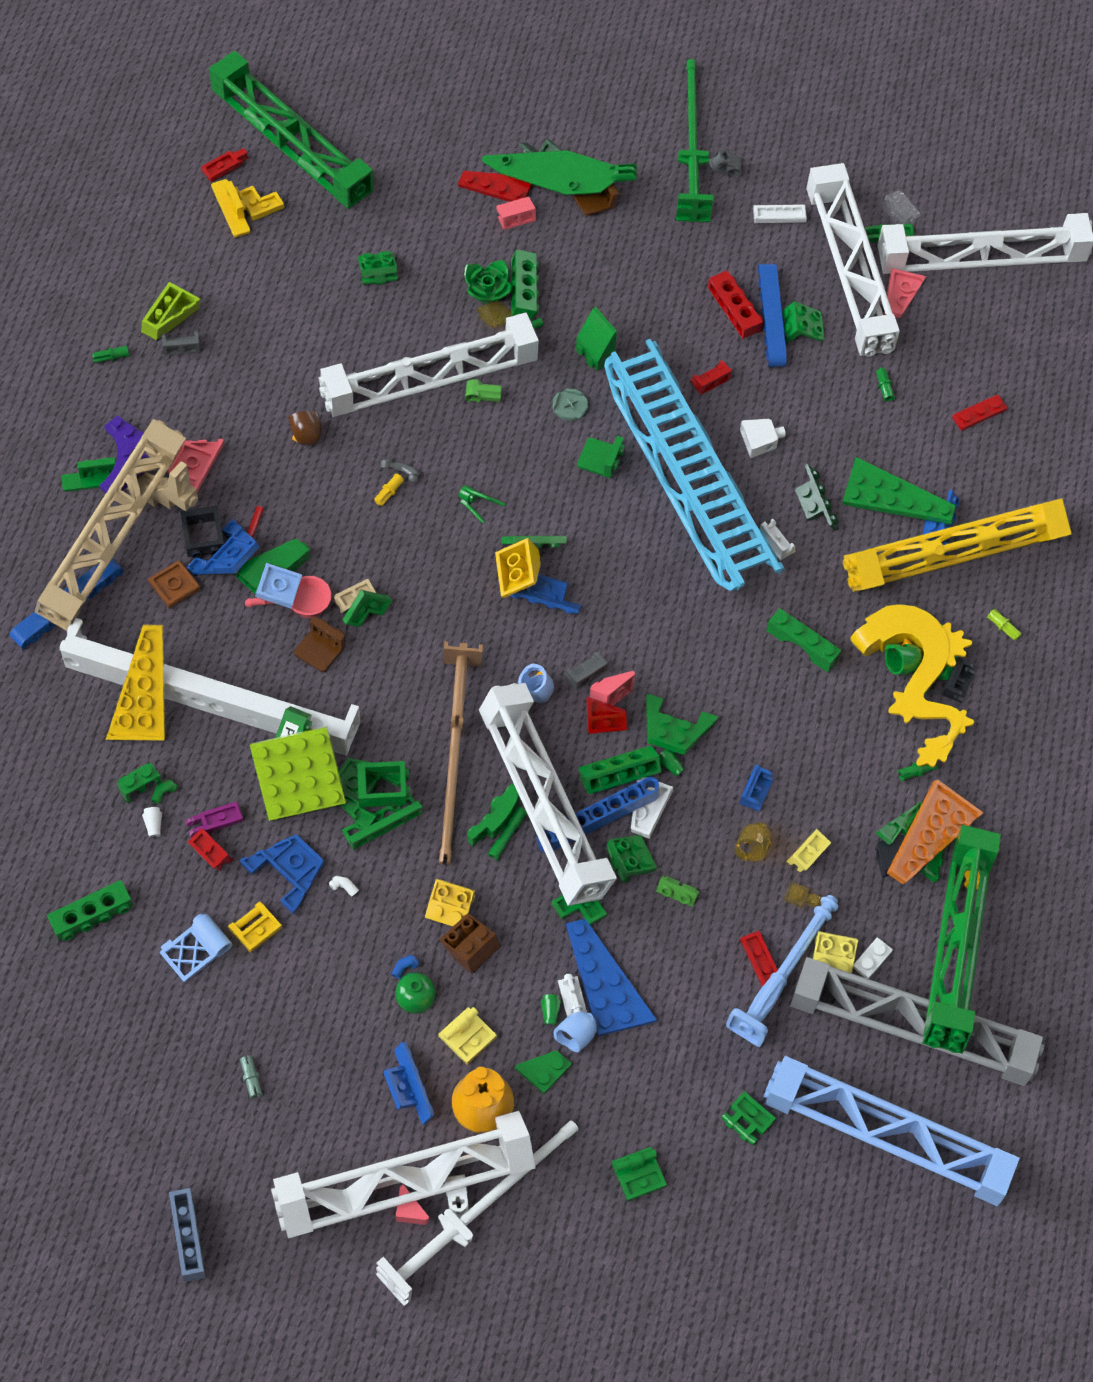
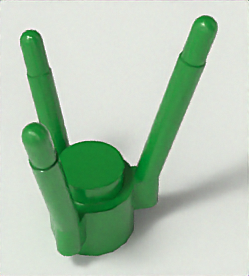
M467 485L461 488L458 495L462 499L461 504L466 506L483 524L485 521L469 504L470 502L474 503L477 497H481L493 503L506 506L505 503L477 492Z

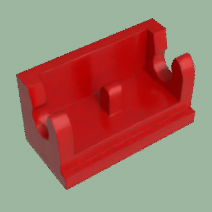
M721 360L715 368L700 376L693 375L690 382L702 395L730 380L732 370Z
M203 828L188 841L218 871L223 869L221 866L225 862L229 864L233 860Z

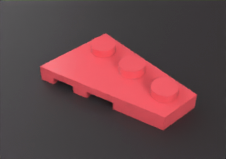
M892 268L887 298L895 317H902L926 276Z

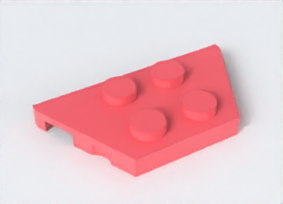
M218 439V442H207V440L185 441L172 467L167 470L168 474L181 461L184 462L188 467L190 485L196 488L198 493L224 445V440Z

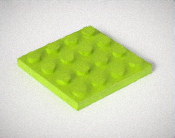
M327 726L250 744L269 821L346 803Z

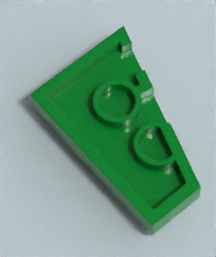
M566 536L501 537L502 544H515L527 538L536 547H543V544H549V547H560V544L566 543Z

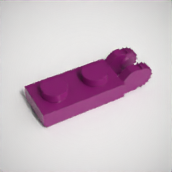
M233 802L199 813L200 815L186 819L185 823L189 827L202 822V826L189 831L190 837H193L201 828L209 833L243 822L244 820L238 802Z

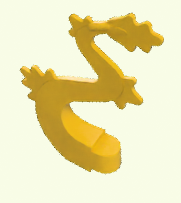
M908 605L886 606L865 618L867 623L853 633L850 641L864 656H869L879 649L881 652H884L888 644L902 643L905 638L921 648L923 651L921 664L907 684L904 693L897 691L893 693L896 702L889 708L888 712L889 714L901 715L907 724L913 717L917 719H947L950 721L951 728L948 735L925 739L924 743L927 747L919 748L917 751L920 757L917 759L916 764L919 767L926 764L930 767H935L937 760L946 762L947 756L953 747V742L959 733L964 734L965 728L974 725V721L966 717V710L959 711L949 705L927 701L924 698V694L939 677L946 665L956 666L954 656H966V651L963 649L970 647L972 641L962 638L964 635L962 630L954 633L951 632V623L947 622L941 626L936 618L920 608Z

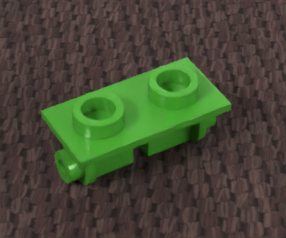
M662 876L656 892L680 901L682 904L694 906L699 894L696 887H691L687 884L680 886L679 881L669 876Z

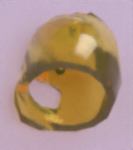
M764 822L750 823L742 829L735 846L736 857L753 862L761 861L766 857L771 847L772 836L770 829ZM742 843L748 844L751 847L750 853L743 852L740 845Z

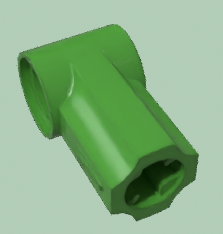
M471 379L466 384L465 400L467 402L476 401V403H479L481 400L500 402L502 386L482 384L479 380Z

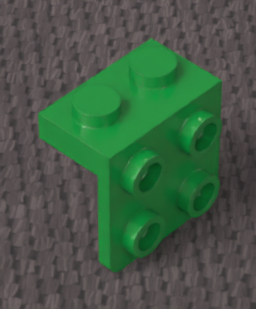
M796 301L792 302L782 311L786 342H791L800 334L817 341L824 340L823 320L820 311Z
M617 436L614 444L588 438L577 462V467L611 478L613 471H616L618 468L619 457L623 456L626 446L623 445L624 438Z

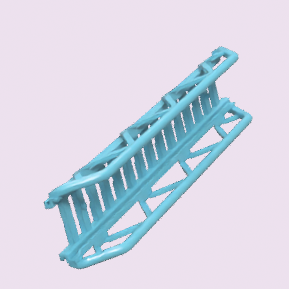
M646 340L650 352L621 362L616 351L612 352L611 356L605 361V370L613 398L715 582L729 591L736 589L738 591L745 584L739 572L764 562L773 567L776 573L781 574L785 567L781 562H778L777 555L764 532L757 527L747 510L740 490L731 474L724 469L714 452L711 440L699 418L692 413L685 401L679 383L667 362L663 359L662 352L656 341ZM652 360H655L658 364L654 368L629 376L626 371ZM612 368H614L620 380H615ZM660 374L661 382L639 390L636 389L635 383ZM667 389L670 394L647 404L642 400L643 397ZM627 396L630 397L651 436L647 437L640 432L631 416L626 400ZM675 403L678 408L671 413L652 418L650 414L651 411ZM681 417L686 422V424L664 432H660L658 428L659 425ZM689 431L694 436L692 439L670 447L665 441ZM647 443H650V445L652 446L653 454ZM698 445L702 450L701 453L679 461L674 457V454ZM657 453L662 454L681 488L682 494L677 493L671 488L662 471ZM707 460L710 464V467L686 476L682 471L683 468ZM713 474L719 480L696 490H693L689 484ZM724 489L726 496L703 505L698 500L699 497ZM679 500H681V501L683 502V504H684V506H685V511H684L683 507L681 506ZM732 503L735 509L713 519H709L706 512ZM693 510L715 549V553L710 552L704 547L695 531L689 511ZM741 519L743 525L733 530L717 534L714 528L732 520ZM745 533H749L752 539L729 549H726L722 543ZM753 548L758 549L760 555L734 564L731 557ZM711 559H714L715 562L717 563V565H718V570L716 569V567H715V565H714V563H713V561H712ZM726 569L732 580L731 582L725 580L723 570Z

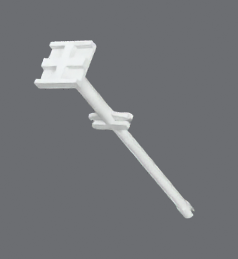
M570 1120L554 1137L533 1154L535 1166L562 1142L578 1131V1127L573 1121ZM530 1170L507 1176L460 1218L452 1210H445L444 1216L442 1213L438 1216L444 1230L397 1271L384 1257L377 1262L378 1267L376 1268L378 1278L405 1306L411 1301L412 1288L405 1280L452 1239L466 1247L473 1237L472 1232L466 1226Z

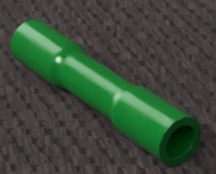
M517 807L503 833L488 852L489 857L492 858L494 856L496 861L499 859L515 830L521 825L528 814L525 809Z

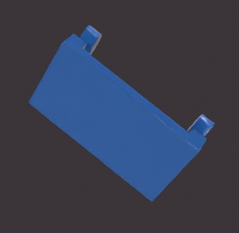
M755 764L741 796L740 804L760 812L773 782V773Z

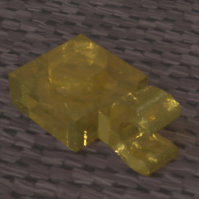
M791 882L783 901L800 908L803 907L804 903L815 908L819 905L821 897L815 894H808L809 888Z

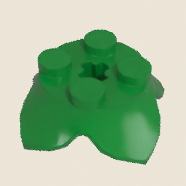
M504 260L491 262L486 268L475 263L466 264L464 276L468 285L467 292L473 298L483 303L493 304L511 292L512 285L508 282L509 269Z

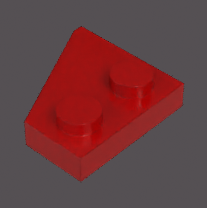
M590 697L586 698L589 734L627 730L625 709Z

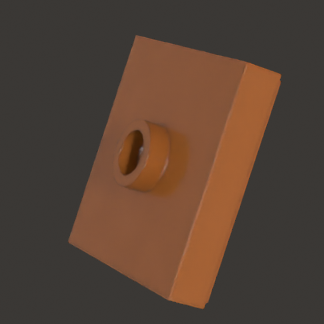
M180 560L148 578V583L169 609L201 590L199 584Z

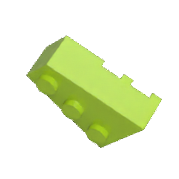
M169 282L142 320L141 332L158 340L162 337V334L168 333L196 312L200 306V298Z

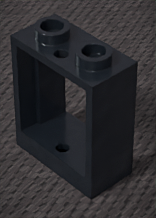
M217 505L180 511L187 557L200 558L202 555H214L224 545ZM215 521L218 540L190 544L187 525Z

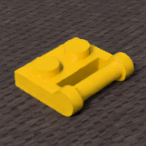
M260 901L254 905L255 908L236 923L232 922L228 925L229 930L250 953L282 929V925ZM259 914L263 915L243 932L240 930Z

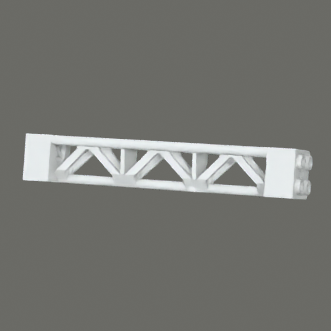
M522 313L506 318V331L476 341L444 347L442 350L414 358L404 357L385 366L360 373L346 375L342 364L320 369L321 377H318L321 387H319L321 397L326 399L325 407L327 412H331L332 416L336 417L380 403L536 361L538 358V338L527 313ZM505 342L502 349L489 362H484L468 355L470 351L473 353L487 349L491 345ZM514 346L515 359L497 364ZM450 357V361L435 377H429L413 370V367L418 366L419 368L433 364L437 360ZM462 360L478 366L479 369L463 373ZM455 366L459 375L443 379ZM395 372V376L379 393L358 386V382L363 381L365 383ZM407 375L421 380L425 384L408 389ZM401 380L404 390L388 394ZM352 391L370 397V400L353 404Z

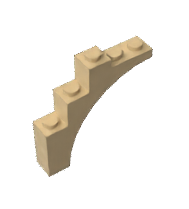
M181 461L170 472L169 478H162L148 500L149 504L155 507L158 503H161L170 510L174 505H177L184 511H187L197 503V490L190 485L187 464ZM145 472L137 479L142 496L155 475Z

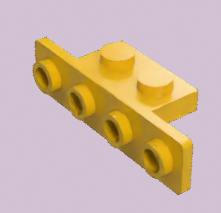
M227 179L212 183L211 187L233 236L239 237L249 234L250 228L244 217L246 206L244 200L239 198L240 192L238 187H234L232 181Z

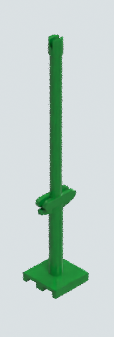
M689 59L687 60L689 150H679L677 162L686 164L689 168V194H678L676 221L710 222L713 195L699 194V165L708 164L710 158H708V151L697 149L696 60Z

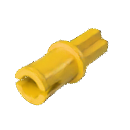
M394 474L392 479L383 485V489L374 498L377 505L383 506L391 495H395L397 488L404 482V479L399 474Z

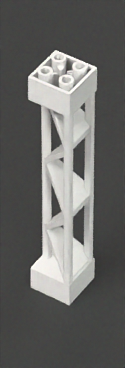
M841 163L811 168L806 189L811 205H817L857 329L855 341L860 356L866 355L867 357L873 356L876 353L889 354L895 350L900 331L874 259L845 165ZM846 195L854 216L856 226H854L852 222V218L845 200ZM833 202L827 214L823 203ZM840 207L842 208L846 223L833 219ZM833 232L853 250L845 267ZM863 247H864V250H865V253H866V256H867V259H868V262H869V265H870V268H871V271H872L874 280L871 279V276H870V273H869V270H868V267H867V264H866V261H865V258H864V255H863V252H862V248H863ZM858 260L863 276L849 272ZM850 285L871 304L863 319L860 318ZM880 301H882L886 315L882 313Z
M513 683L507 686L492 687L479 712L487 729L490 730L559 881V887L567 905L602 899L616 880V876L607 858L598 860L595 858L528 714L534 701L526 684ZM523 721L539 756L520 739L519 734ZM506 726L511 735L506 747L497 727ZM515 767L528 772L539 796L535 808L532 806ZM538 775L547 778L544 787L542 786L538 778ZM552 784L569 820L548 799ZM543 829L556 833L568 859L564 872ZM567 838L576 841L573 850L571 849ZM581 846L588 862L578 863Z
M519 1111L495 1117L497 1130L301 1184L298 1172L273 1179L275 1188H272L271 1191L281 1230H286L288 1238L313 1232V1229L504 1175H514L535 1169L530 1135ZM499 1138L500 1146L480 1144ZM463 1151L469 1154L460 1157ZM440 1155L427 1166L422 1168L402 1166L407 1163ZM481 1160L495 1168L494 1170L444 1183L451 1170L457 1166ZM384 1173L390 1176L381 1179ZM361 1177L344 1190L322 1188ZM403 1183L416 1190V1192L364 1206L372 1192L379 1188ZM323 1205L338 1214L311 1221L308 1208Z

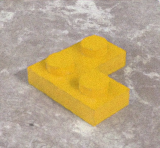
M254 186L239 191V198L244 200L246 210L253 221L284 208V203L277 192L260 198Z

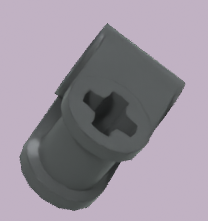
M721 149L717 156L710 159L709 164L713 170L728 177L741 176V157Z

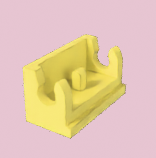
M816 829L786 862L790 865L796 864L799 872L806 871L831 842Z

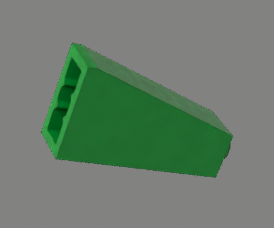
M296 538L246 561L242 568L235 573V577L256 595L266 563L294 572L310 559V548L306 543H301Z

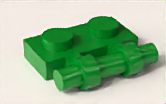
M745 1091L730 1107L735 1114L731 1116L725 1112L721 1117L727 1123V1127L733 1128L741 1135L740 1138L742 1140H747L752 1146L758 1140L752 1133L756 1130L760 1135H763L776 1120L772 1114ZM741 1118L750 1125L747 1129L738 1122Z

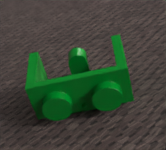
M147 763L120 778L117 784L118 790L129 804L131 802L130 793L136 790L139 793H144L146 791L145 785L155 780L157 785L162 782L153 764Z

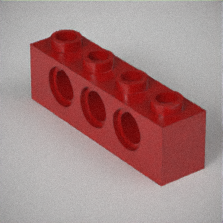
M724 271L710 277L708 289L742 339L760 332L763 319L754 310L752 302L747 300L743 289L739 288L734 276H731L728 271Z

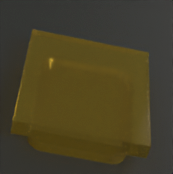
M499 300L476 309L479 317L492 328L506 324V318L511 317V311Z

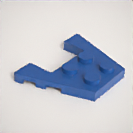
M231 519L221 530L223 534L230 537L209 561L196 557L186 569L190 574L236 573L254 555L259 545L234 519Z
M297 834L273 844V847L264 851L260 850L255 852V855L248 858L244 857L240 860V864L251 875L268 862L294 887L280 900L281 904L293 915L296 913L324 864V860Z

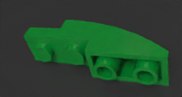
M513 783L506 788L501 796H496L492 800L491 813L486 814L482 822L477 826L474 825L469 829L467 842L472 847L486 835L493 840L508 824L520 800L518 791Z

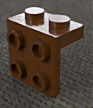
M612 184L601 193L571 196L583 214L590 216L615 208L619 192Z
M314 616L310 620V632L296 647L294 655L318 671L325 672L346 647L345 634L340 629L331 627L324 619H318Z

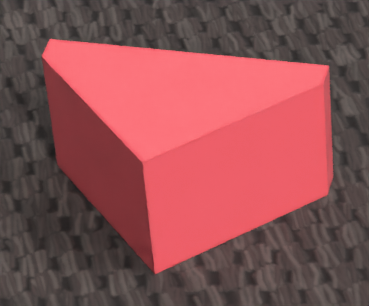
M404 1185L400 1186L399 1196L410 1193ZM417 1201L397 1206V1222L422 1225L429 1223V1216Z

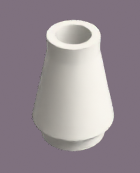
M150 807L144 809L142 816L149 837H154V835L156 837L161 836L162 812H160V808Z

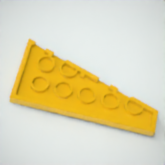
M143 625L106 740H165L163 625Z

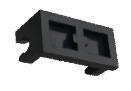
M958 657L956 666L953 668L944 689L943 696L962 703L974 676L975 665Z

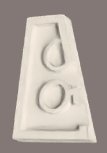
M647 777L638 779L637 782H639V781H641V780H643V779H645V778H647ZM659 782L660 796L658 799L633 811L632 833L650 839L673 792L672 786ZM650 787L646 790L653 791L655 788Z

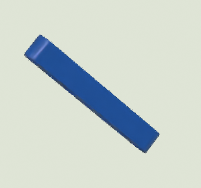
M758 264V273L760 274L758 281L759 287H761L760 300L763 303L761 307L762 316H764L763 329L766 331L764 336L765 345H767L766 358L769 360L767 367H786L787 356L777 265Z
M113 558L87 599H92L101 592L100 589L104 586L107 587L115 581L117 576L123 574L124 569ZM99 564L92 567L76 580L80 593H82ZM68 587L64 589L67 593H69ZM34 612L11 630L9 636L25 650L26 646L36 642L44 632H49L56 624Z
M653 777L645 778L575 813L579 822H585L581 826L584 834L587 835L658 799L660 796L659 782ZM650 787L655 788L653 791L646 790ZM631 796L638 797L634 800L629 799ZM613 805H620L619 808H612ZM597 813L603 814L601 817L594 816ZM543 829L547 838L551 840L549 843L553 851L561 848L562 846L556 833ZM537 835L538 847L542 852L545 853L543 846ZM567 838L568 843L575 841L570 838Z

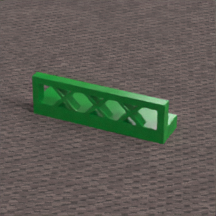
M410 794V798H406V802L410 801L411 805L401 810V805H398V809H394L397 806H386L373 813L376 817L381 815L380 818L376 819L378 822L365 829L354 823L342 829V833L352 849L355 850L421 815L422 806L419 801L415 802ZM388 811L395 812L383 819L384 813ZM353 829L361 830L351 836L348 834Z

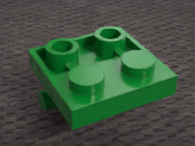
M382 251L379 254L365 253L362 256H358L362 277H365L362 278L363 285L374 283L375 285H380L390 281H398L397 265L393 252Z
M641 835L610 839L607 843L608 847L606 850L611 859L610 863L614 871L618 873L622 883L629 881L628 876L647 874L657 869Z
M651 1147L624 1156L611 1163L627 1202L667 1186L656 1161V1151L652 1150Z

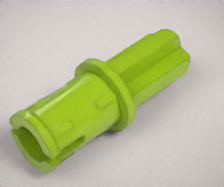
M993 609L988 614L987 618L999 628V631L1003 630L1015 641L1021 636V632L1010 623V619L1003 617L996 609Z

